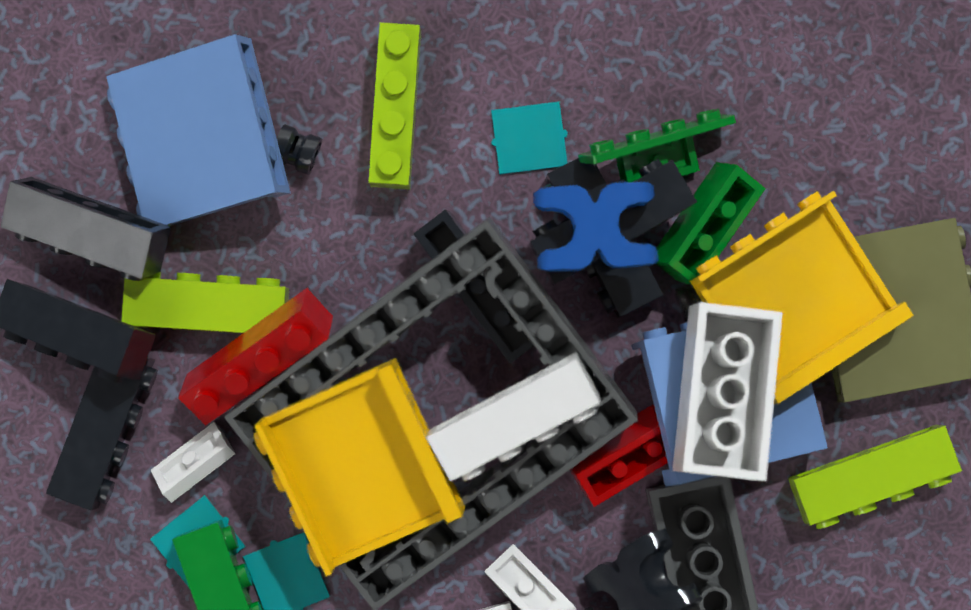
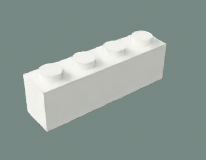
M577 352L431 428L426 438L450 481L460 476L463 481H466L482 473L486 469L483 464L497 457L502 462L522 451L521 444L533 438L537 442H541L559 432L558 425L572 418L574 423H577L592 416L597 411L594 406L600 404V395Z

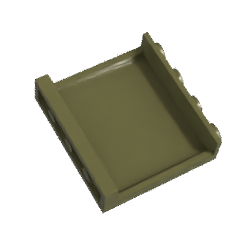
M956 217L854 236L897 304L906 302L914 316L831 369L837 401L849 402L971 379V267L968 264L965 265L962 249L966 248V237L962 226H957Z

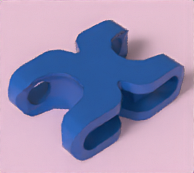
M648 182L611 183L602 189L596 203L592 201L586 189L576 185L542 188L534 192L533 203L537 209L563 213L571 220L574 229L572 240L567 246L545 250L537 258V269L543 272L581 271L591 263L595 252H598L604 264L612 269L650 266L658 262V251L655 246L629 242L621 235L618 227L619 216L624 209L646 205L653 199L654 186Z

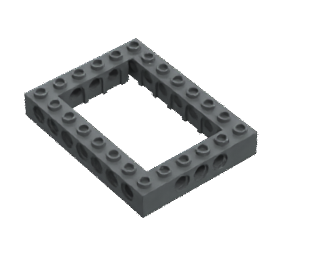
M490 216L329 336L327 341L237 405L224 417L273 480L272 470L274 466L268 454H261L254 440V432H257L254 426L261 418L336 385L340 379L357 366L361 367L371 356L392 341L393 343L399 339L408 328L421 318H427L449 297L456 292L460 293L466 289L467 285L480 274L485 277L486 287L492 297L498 296L514 317V326L520 332L523 329L540 352L539 359L544 365L548 363L551 366L577 352L600 395V404L594 406L597 411L592 416L577 423H574L571 418L558 425L559 432L541 442H537L533 438L523 443L520 453L508 460L497 462L460 489L458 492L465 505L463 517L449 523L445 519L339 565L373 610H377L638 420L635 408ZM283 492L285 497L289 500L286 492Z

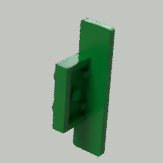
M711 109L697 113V120L685 123L684 119L664 122L661 124L662 130L650 134L649 129H642L625 134L626 141L614 144L613 139L598 141L589 145L590 151L578 154L579 162L597 164L616 158L620 180L624 179L625 182H634L641 178L638 171L657 159H660L662 165L673 160L682 176L700 171L693 135L736 123L735 115L720 114L719 109Z

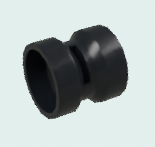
M284 124L277 136L283 165L287 163L294 165L298 172L309 175L320 151L322 138L313 134L301 135L297 132L296 128Z

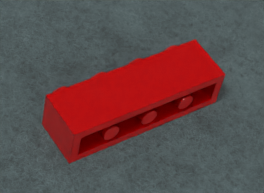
M308 288L304 289L187 373L178 399L206 426L327 341L333 315Z
M654 404L637 413L638 420L570 469L579 487L594 507L668 463Z

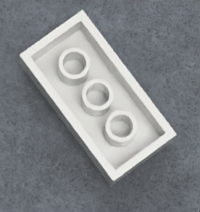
M701 302L689 306L672 471L766 481L782 312Z

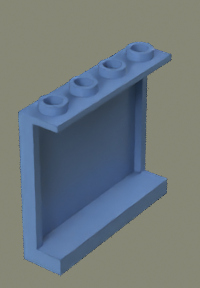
M234 34L106 76L109 86L107 90L108 101L115 110L119 125L117 137L121 146L125 149L128 161L127 176L135 188L138 200L136 206L137 215L171 226L261 198H277L291 193L251 38Z
M687 323L680 324L681 332L672 334L667 333L666 327L643 332L644 340L631 344L632 350L641 349L670 468L662 470L665 486L680 485L713 477L712 475L672 471ZM812 383L779 404L773 405L768 463L828 448Z

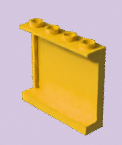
M818 191L797 203L801 211L790 218L784 212L763 225L767 230L765 234L754 240L750 233L730 246L733 251L732 255L720 261L717 255L696 268L700 275L690 281L703 303L782 312L774 404L784 401L914 316L906 302L899 304L895 302L831 202V199L837 196L834 191L821 197Z
M396 358L261 418L254 426L257 431L254 432L255 443L262 455L268 454L274 466L272 470L274 483L281 493L286 492L292 504L289 511L293 523L298 530L304 529L310 542L307 544L309 556L316 567H322L326 576L332 574L334 568L338 565L444 519L449 523L463 517L465 505L454 481H450L426 438L429 428Z

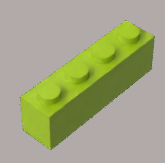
M379 23L368 181L371 187L408 190L411 188L421 43L420 25Z
M161 272L145 277L142 281L125 278L122 322L137 327L244 333L289 301V288L280 287V279L256 278V285L240 284L241 277L217 275L216 282H201V274L177 273L176 280L161 279Z
M933 425L788 478L803 522L810 526L815 524L817 529H822L840 522L838 516L853 511L855 516L877 509L875 502L890 497L892 502H897L915 495L913 489L928 484L930 489L952 482L951 475L961 472L962 469L946 426Z

